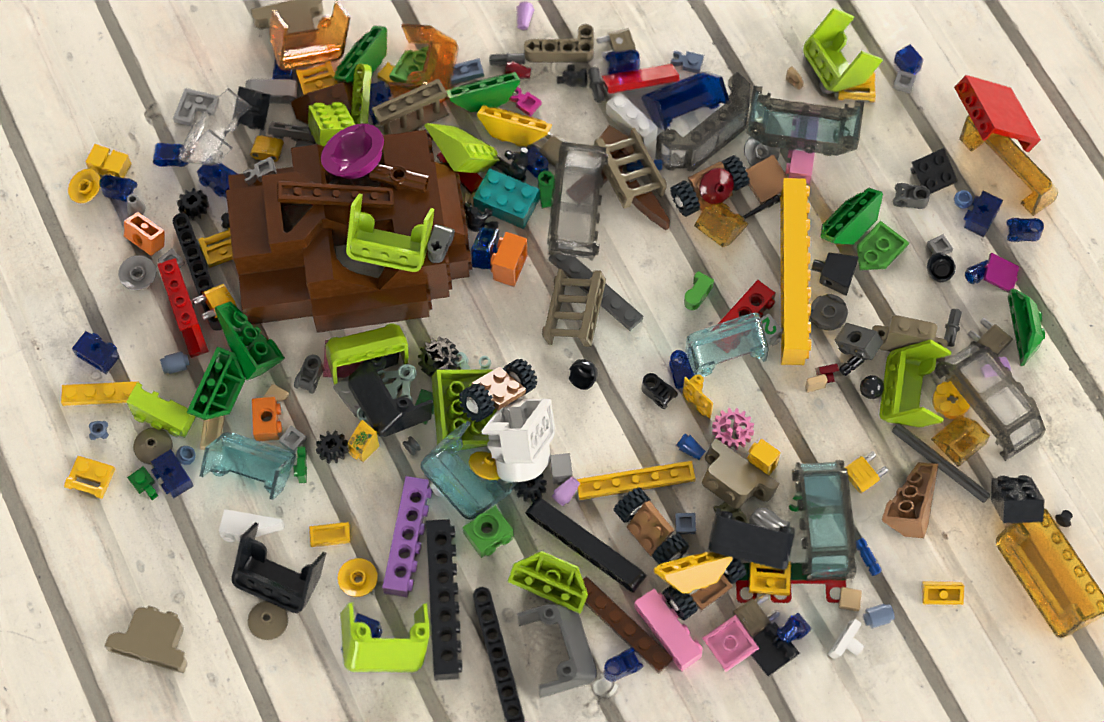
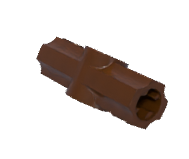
M378 164L369 175L370 180L392 185L396 190L409 189L425 193L429 183V176L406 171L402 166L389 167Z

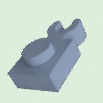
M679 51L673 52V57L678 58L677 60L671 59L673 66L683 65L682 70L700 74L704 55L688 51L686 55H682Z

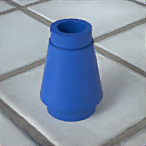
M686 433L676 445L680 448L679 451L698 460L706 452L691 435L688 436Z

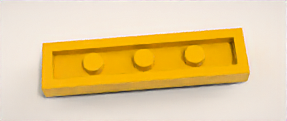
M137 382L62 385L61 403L63 406L127 403Z

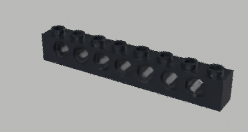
M450 519L426 521L434 679L435 681L459 679V672H463L462 660H458V653H462L461 640L457 641V633H460V621H456V614H459V601L455 602V595L458 594V582H454V575H457V563H453V556H456V545H452L451 539L455 537V526H451ZM439 539L446 540V543L443 545H439L436 542ZM440 558L447 559V562L444 564H440L437 561ZM441 577L448 578V581L445 583H440L438 580ZM442 596H448L450 598L447 602H441L439 600ZM443 615H449L451 617L450 620L446 622L441 621L440 618ZM445 634H449L452 636V638L449 641H443L441 639V637ZM445 654H451L453 656V658L449 661H445L442 659V657Z

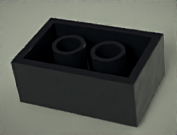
M1020 475L1015 478L1008 476L992 478L991 501L1003 523L1043 522L1045 500L1031 477Z

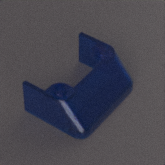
M710 72L692 75L641 97L653 123L663 130L671 126L670 123L673 122L674 118L701 107L715 109L720 106V103L731 104L723 77Z

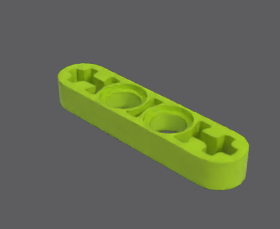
M361 63L356 66L354 71L351 117L355 125L368 124L372 69L369 65Z

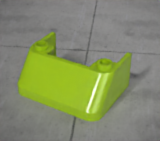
M835 8L831 9L803 46L805 57L825 88L832 92H838L865 83L883 61L882 58L861 51L849 65L841 50L847 43V36L844 30L854 19V16Z
M359 193L351 205L346 247L347 255L351 259L409 272L419 271L424 263L428 242L431 238L434 209L431 208L423 225L419 224L413 228L411 236L374 229V218L368 213L361 212L363 194Z
M394 323L340 338L332 337L325 345L326 359L334 384L338 383L337 367L397 352H400L403 364L408 363L407 339L401 327Z
M931 339L891 351L886 359L883 382L884 391L881 397L879 412L880 418L888 423H899L919 428L943 422L944 418L924 407L919 408L923 376L934 371L936 359L949 356L952 351Z
M348 603L341 611L343 663L347 670L351 672H416L423 666L430 636L427 604H422L414 613L415 624L409 630V639L371 638L370 628L366 624L354 622L353 603Z

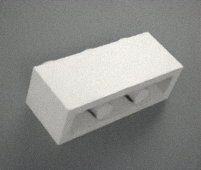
M619 92L606 103V114L628 135H630L631 128L635 127L638 134H641L645 147L657 138V126L622 93Z

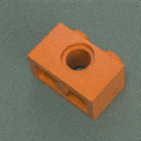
M139 212L124 221V237L150 256L164 247L165 231Z
M275 397L252 399L253 435L256 442L279 440V433H282V423L278 421V415H281V404L277 403ZM265 417H272L269 421H263Z

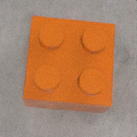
M505 232L504 237H500L498 241L497 253H493L491 257V272H493V280L515 287L528 256L527 238Z

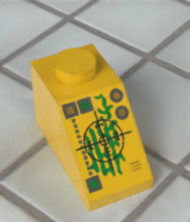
M363 420L359 422L348 441L349 454L357 460L359 458L364 462L379 447L377 432Z

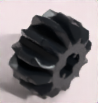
M193 188L191 192L185 190V195L180 194V200H177L179 213L186 214L192 220L196 216L201 219V214H207V208H209L208 197L206 194H203L201 189L196 192Z
M327 430V436L320 434L321 441H316V446L318 447L316 448V453L320 454L321 460L326 459L328 464L332 460L338 463V458L344 459V453L349 451L347 448L348 440H344V434L338 435L336 430L333 434H330Z
M540 474L538 477L528 481L514 482L516 484L514 491H518L517 497L524 496L523 500L525 502L528 498H531L532 502L535 501V497L542 498L541 493H546L544 486L547 485V481L543 479L544 475Z

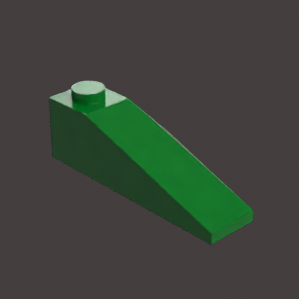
M231 301L214 308L230 350L236 354L246 381L261 376L285 359L276 343L271 338L268 340L261 334L262 330L258 326L255 328L248 322L247 316Z

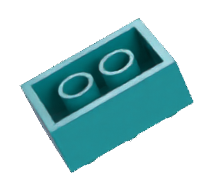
M489 168L473 197V205L484 213L486 208L492 209L493 217L524 229L540 200V190Z

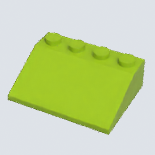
M430 123L424 125L455 172L484 173L500 161L497 157L498 153L493 146L456 126Z
M493 369L436 370L432 375L438 451H459L487 447L489 435L482 434V430L497 410H493V414L479 422L472 421L471 417L468 418L467 413L462 411L464 408L460 406L462 402L459 401V394L462 390L471 386L472 382L493 371Z

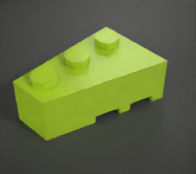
M137 382L127 400L133 418L140 423H144V421L150 423L155 429H165L172 436H182L185 438L195 420V416L188 414V408L171 399L167 401L159 398V393L155 391L151 394L143 390V385Z

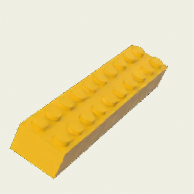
M784 178L780 195L781 328L783 330L781 336V365H804L805 359H809V351H811V339H809V333H811V322H809V316L811 315V304H809L811 287H808L811 275L810 270H808V264H810V253H808V247H810V236H808V231L810 230V219H808L810 212V203H808L810 187L806 186V179Z

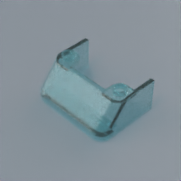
M751 313L690 334L686 338L684 359L691 376L693 377L697 374L703 377L708 376L713 372L712 370L715 368V365L747 354L757 359L761 358L763 362L767 361L769 347L759 313Z
M466 421L424 457L420 466L425 475L462 517L472 520L510 495L517 482H508L504 486L498 480L485 479L481 482L456 454L463 447L461 436L470 425V422Z
M227 432L205 447L199 476L204 477L209 472H213L216 476H224V474L233 472L264 482V488L270 493L269 499L273 500L283 491L295 463L296 454L248 437Z

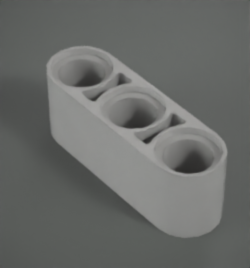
M250 79L246 81L245 88L271 94L270 103L291 104V101L297 99L298 83L294 80Z

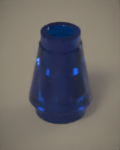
M988 260L967 268L965 278L969 283L978 284L984 278L985 265H987Z

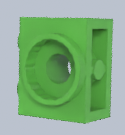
M496 506L485 513L479 514L474 520L463 526V534L481 558L485 555H492L497 547L508 544L512 541V537H514L512 527ZM486 527L492 529L490 533H484L482 530Z

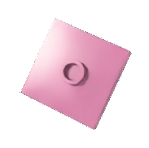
M736 615L703 637V640L726 672L759 649Z

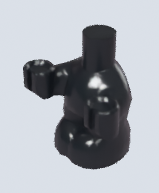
M573 64L567 66V71L562 73L563 76H557V84L565 83L572 87L577 85L586 87L588 84L587 69L584 68L579 72H575V65Z
M525 147L521 148L520 152H512L510 150L505 152L504 156L508 160H513L507 169L513 178L519 179L526 174L528 149Z
M465 203L468 228L473 232L481 231L485 227V220L492 216V209L486 208L485 213L481 214L478 208H472V203Z

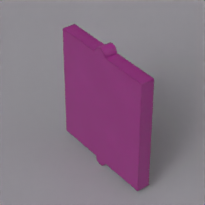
M990 253L988 263L985 265L984 281L1009 293L1011 289H1014L1015 283L1018 281L1019 266L994 253Z

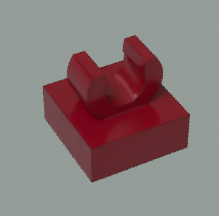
M836 363L817 367L815 370L817 376L824 374L828 380L827 383L835 382L833 372L839 371Z

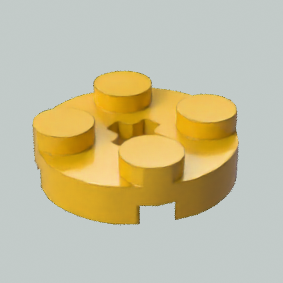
M950 380L937 385L932 396L934 409L948 419H957L964 416L972 403L971 392L966 384L961 381ZM954 396L957 400H955V403H952L947 398Z

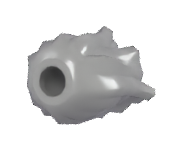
M767 508L756 509L749 519L750 524L773 530L780 528L781 525L790 526L789 521L780 519L773 511Z

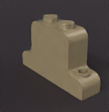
M289 0L251 9L255 27L258 29H270L274 46L279 50L290 49L293 46L302 44L308 45L314 42L316 33L312 19L324 12L322 0Z
M895 315L892 316L889 326L875 325L872 327V330L877 331L879 336H884L881 337L883 344L879 350L891 352L895 349L930 339L945 348L948 346V342L945 339L936 337L938 326L932 322ZM945 357L936 359V362L940 363L945 361Z
M718 439L711 443L705 455V460L710 466L702 479V485L734 508H740L752 496L764 502L769 501L780 484Z
M153 606L137 608L125 634L121 632L110 634L104 645L109 652L183 674L187 667V660L184 657L185 652L177 649L184 630L178 615L170 611L166 613L159 612V609Z

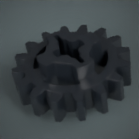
M438 337L436 341L434 338H431L430 344L425 342V349L420 348L423 353L418 355V358L422 360L418 365L422 367L421 370L429 377H432L436 370H451L452 367H457L454 362L459 360V357L456 356L459 351L455 348L456 345L449 339Z

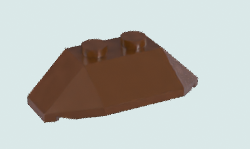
M342 82L315 90L291 101L296 120L308 125V105H313L314 103L332 105L334 102H340L345 104L351 115L354 82Z

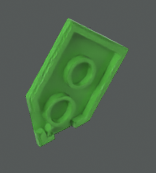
M429 46L422 47L421 50L404 51L390 73L389 78L411 89L425 85L437 67Z
M879 221L857 245L859 270L886 269L910 242L882 221Z

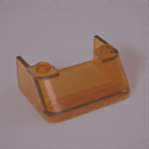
M334 0L332 15L322 17L318 22L317 29L288 33L286 23L276 10H272L269 36L276 63L281 70L324 64L327 61L335 62L343 57L351 17L338 0Z
M402 24V29L408 43L429 44L423 71L410 73L406 83H388L393 98L437 79L440 80L446 91L450 90L459 50L456 40L431 25ZM448 96L439 100L440 103L446 101Z

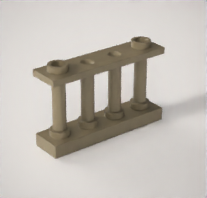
M434 80L373 107L372 111L380 124V127L377 128L381 131L382 135L411 132L424 127L426 123L431 124L449 116L441 100L447 97V92L440 80Z
M635 127L631 128L629 138L610 145L605 144L602 138L595 140L592 150L624 209L631 207L634 196L656 190L660 197L664 196L667 188L666 180L661 177L643 143L641 134H638ZM631 145L636 154L617 160L613 159L610 154L612 151ZM638 160L641 161L644 167L627 174L621 173L618 169L619 166ZM648 175L652 182L635 189L629 188L626 184V181Z
M558 269L557 276L554 277V290L546 325L542 329V336L548 345L553 344L554 336L578 337L584 347H592L606 278L601 270H594L593 276L590 279L567 278L563 270ZM565 286L590 287L589 294L586 296L564 295ZM562 302L586 303L585 311L582 313L560 312ZM558 319L582 320L579 330L556 329Z

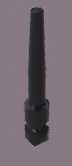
M776 195L773 199L765 201L764 204L745 214L741 219L744 220L767 207L773 206L774 203L777 204L780 202V197Z

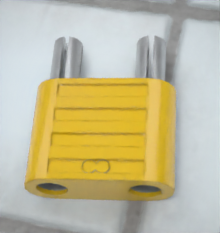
M260 130L259 135L255 138L250 156L258 160H265L271 157L274 162H277L284 145L283 138L265 136L267 130Z
M224 284L202 292L201 296L192 299L194 305L205 301L210 311L201 314L203 320L213 316L217 318L214 309L216 306L231 301L237 307Z
M873 451L865 457L860 456L842 469L843 474L859 493H863L879 482L880 477L889 471L886 466L877 472L874 471L868 463L876 457Z

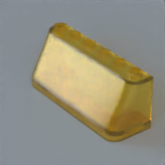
M970 116L966 117L959 140L971 152L983 143H986L1032 190V193L1021 201V204L1032 216H1035L1056 200L1058 196L1057 187L1011 138L992 133L986 141H983Z
M1044 509L1043 522L1011 523L997 536V548L1057 637H1067L1104 616L1103 592L1047 509Z

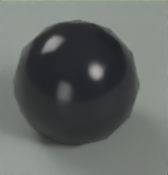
M875 375L865 377L860 384L861 394L868 399L879 398L884 391L883 381Z

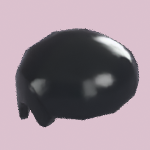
M939 252L930 257L926 269L928 275L933 280L946 282L955 274L956 265L951 256Z
M586 359L576 360L569 368L570 382L581 390H588L597 380V368Z

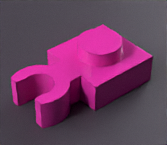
M519 87L515 90V93L518 95H512L509 99L512 102H517L516 107L529 117L542 105L541 100L528 91L524 95Z

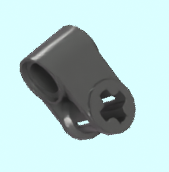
M906 183L895 185L896 195L893 199L895 206L923 209L928 205L930 191L927 187Z
M435 224L427 246L428 259L431 262L440 263L444 260L447 250L452 243L455 229Z
M312 354L306 357L300 372L295 378V388H303L311 394L315 392L324 370L319 356ZM312 364H318L316 368H310Z

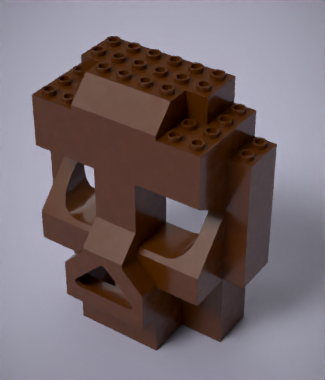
M426 130L383 135L384 145L378 164L389 167L402 166L406 171L429 176L427 191L422 193L409 189L396 190L392 185L380 182V186L377 187L393 188V209L361 207V212L368 213L374 218V229L411 236V232L416 225H423L424 219L431 208L434 209L432 230L435 224L455 229L452 243L447 250L444 260L440 263L431 262L428 259L427 249L424 263L417 272L385 267L381 275L375 278L353 272L343 266L337 259L335 246L347 245L351 206L313 204L290 232H284L281 207L303 203L277 202L278 181L330 184L336 176L328 173L322 165L321 155L325 146L316 144L291 148L293 167L276 169L277 174L262 176V182L257 179L252 185H248L245 182L246 177L244 174L228 175L230 190H226L232 254L239 276L242 311L247 316L248 322L253 325L313 316L316 331L319 333L430 317L429 310H433L432 299L450 297L449 290H453L451 282L453 279L470 277L469 270H472V259L469 249L460 177L458 172L453 171L448 162L437 163L434 161L431 136L427 137Z

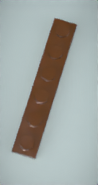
M278 181L277 202L351 206L360 193L363 194L361 207L393 209L394 206L393 188Z
M586 576L583 579L588 594L585 604L660 674L673 661V657Z

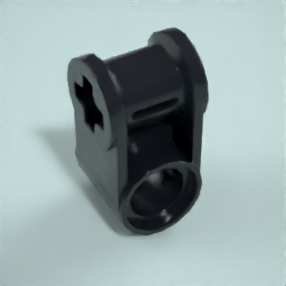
M648 373L643 377L642 392L660 408L666 409L668 407L667 404L678 396L677 391L656 374ZM652 382L655 384V386L649 387L646 385V383Z

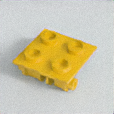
M697 374L690 380L685 377L683 385L684 398L697 406L696 408L701 415H706L710 419L713 402L702 393L703 376Z

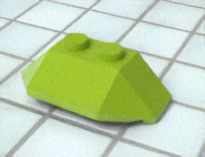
M543 551L514 563L507 581L579 614L582 613L588 596L579 568Z

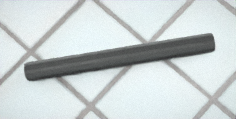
M898 423L893 428L892 432L931 463L938 464V468L981 502H986L990 497L988 491L903 425Z

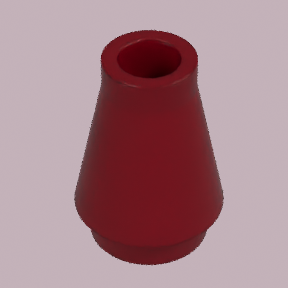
M511 61L506 63L505 74L516 72L519 78L530 79L532 68Z

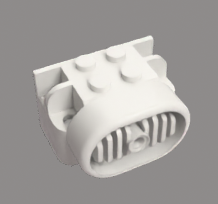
M517 399L498 410L483 428L482 434L489 435L487 447L491 450L492 458H495L497 474L500 479L508 482H523L534 479L542 474L551 461L549 443L555 434L551 399Z

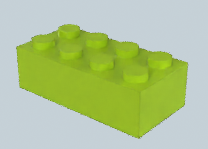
M334 102L332 105H325L323 103L308 105V127L318 145L325 146L339 131L355 125L345 104Z

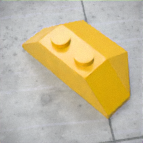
M482 106L477 113V117L491 137L497 138L499 141L514 143L517 146H529L547 136L552 128V124L546 123L543 120L505 109Z
M715 552L694 554L659 564L654 568V573L681 593H690L694 589L706 588L708 585L717 583L733 557Z

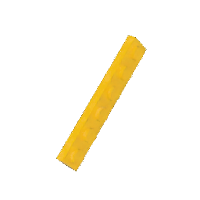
M692 461L576 480L580 483L577 488L579 500L632 492L633 489L638 487L645 490L695 482L696 478Z

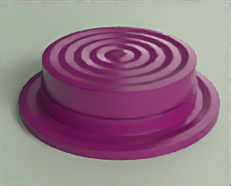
M356 124L339 131L327 142L322 151L321 162L324 169L334 176H341L345 179H356L365 176L378 165L381 159L384 145L383 135L377 127L371 124Z

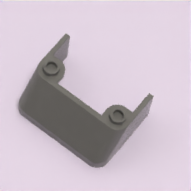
M552 604L517 613L519 626L540 620L546 625L559 623L570 659L558 665V680L539 685L540 698L590 684L596 679V667L579 613L562 605Z

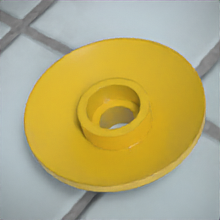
M83 169L77 172L70 180L68 186L69 197L76 203H86L92 200L97 195L101 186L99 174L93 169Z
M478 451L471 454L468 463L474 473L488 480L500 479L497 474L495 458H492L491 453Z
M351 559L345 562L338 572V584L341 590L352 597H362L369 594L377 584V570L366 559ZM361 577L362 581L357 583L355 579Z

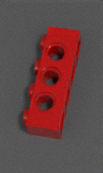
M757 280L710 332L709 340L726 353L731 348L734 350L740 343L739 339L743 335L747 336L753 323L764 316L763 313L766 309L770 310L776 302L774 300L776 292ZM756 302V303H759L760 305H759V306H754V305H752L751 303ZM740 316H747L748 319H742ZM728 329H735L736 332H729Z

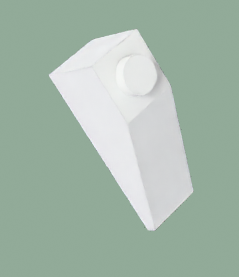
M224 509L219 533L223 540L235 542V540L240 541L241 536L255 522L259 523L256 537L284 530L285 525L282 519Z

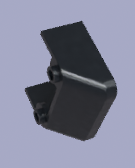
M399 352L364 360L348 378L349 389L371 427L381 437H387L431 420L434 403L432 399L415 406L407 397L393 399L377 373L380 370L397 365Z
M717 508L709 537L708 550L777 569H787L795 535L794 527L781 525L780 528L773 530L738 521L732 516L733 513L721 511V509Z
M255 522L241 536L231 577L232 583L236 588L292 613H300L308 603L321 577L327 553L322 552L312 564L305 565L301 573L295 572L266 559V546L255 540L259 523Z

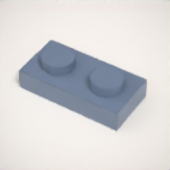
M480 58L445 67L449 85L484 77Z

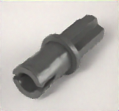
M507 52V54L490 55V65H506L507 62L511 61L525 64V53L509 54Z
M592 67L588 70L591 82L589 87L592 89L594 100L599 103L605 99L603 92L604 83L601 81L599 68Z
M951 309L948 323L945 324L946 332L944 339L950 347L955 345L956 335L960 330L959 323L962 312L959 309Z

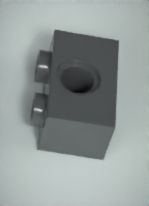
M847 322L835 338L838 349L846 355L852 354L860 359L872 360L883 344L877 331Z

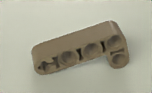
M582 24L578 28V39H529L524 43L525 59L528 62H590L594 57V29L589 24Z

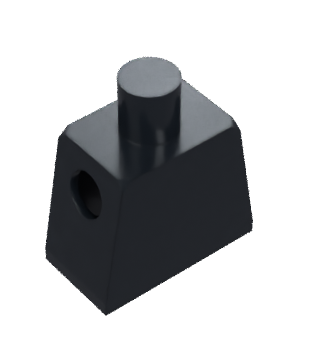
M828 253L825 262L814 259L811 270L821 273L820 284L847 296L859 257Z

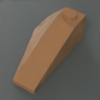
M918 462L908 475L907 481L902 488L899 487L896 491L897 494L893 500H889L886 504L882 521L905 537H925L938 464Z

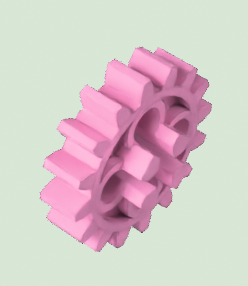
M728 408L727 413L722 410L720 416H715L716 422L712 423V428H714L712 435H716L715 439L728 445L730 449L731 446H734L738 450L739 445L745 447L746 442H751V436L754 434V430H752L754 423H749L751 416L745 417V411L740 414L738 413V408L735 409V412ZM729 418L734 419L733 429L736 430L735 438L737 440L732 438L733 429L730 428L731 420Z

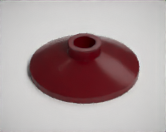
M714 168L708 171L702 177L699 185L702 199L709 204L724 202L733 190L734 181L732 175L723 168Z

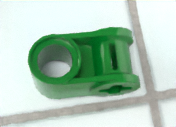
M550 171L541 172L538 176V189L540 190L542 209L560 206V197L554 175Z

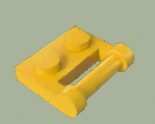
M331 61L302 71L301 69L295 70L303 95L338 84V81L334 79L335 73ZM325 71L328 72V73H324V74H321V75H317V76H314V77H310V78L304 79V77H307V76H311V75L318 74V73L325 72Z
M873 72L868 80L861 85L838 91V100L857 99L875 102V73ZM844 90H849V91H867V92H869V93L845 92Z
M230 227L221 233L198 239L209 268L233 259L231 239L207 247V245L231 237Z
M77 456L69 477L65 480L64 487L70 490L74 488L94 494L95 497L102 499L114 474L115 467ZM77 477L98 483L100 486L94 487L78 482L76 479Z
M789 561L787 569L783 570L784 574L756 572L757 568L782 569L750 562L749 593L789 596L791 561Z

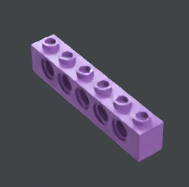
M405 477L383 583L384 594L408 598L409 591L412 592L414 580L411 579L412 573L417 571L418 561H415L416 554H420L422 543L419 542L420 535H424L425 531L423 519L428 516L429 505H426L427 499H431L432 489L428 479ZM414 497L421 498L417 503L411 501ZM411 515L417 516V519L414 521H409L408 517ZM406 534L414 535L412 539H404ZM404 552L410 554L407 558H401L400 555ZM399 571L406 572L403 577H397L396 574Z

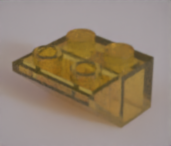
M719 203L705 207L694 226L721 247L730 245L748 226V223L744 221L741 215L733 213L728 205Z
M959 415L933 436L931 440L959 467L986 445L990 434L977 421Z

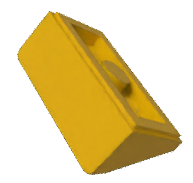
M922 581L923 604L964 605V584L962 582Z

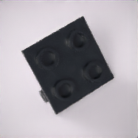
M239 86L232 122L249 126L248 128L265 130L271 94Z
M944 148L911 162L913 165L910 168L911 173L917 175L920 185L927 187L930 194L958 182Z
M771 622L768 623L763 631L752 638L759 649L752 653L751 656L768 677L800 654L775 622L772 624Z

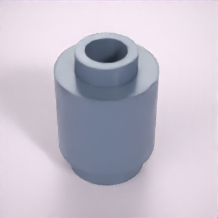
M182 351L166 355L160 359L164 374H173L187 370V366L190 365L188 355L183 354Z
M881 604L865 609L863 619L866 626L869 625L871 628L891 623V620L895 619V615L890 604Z

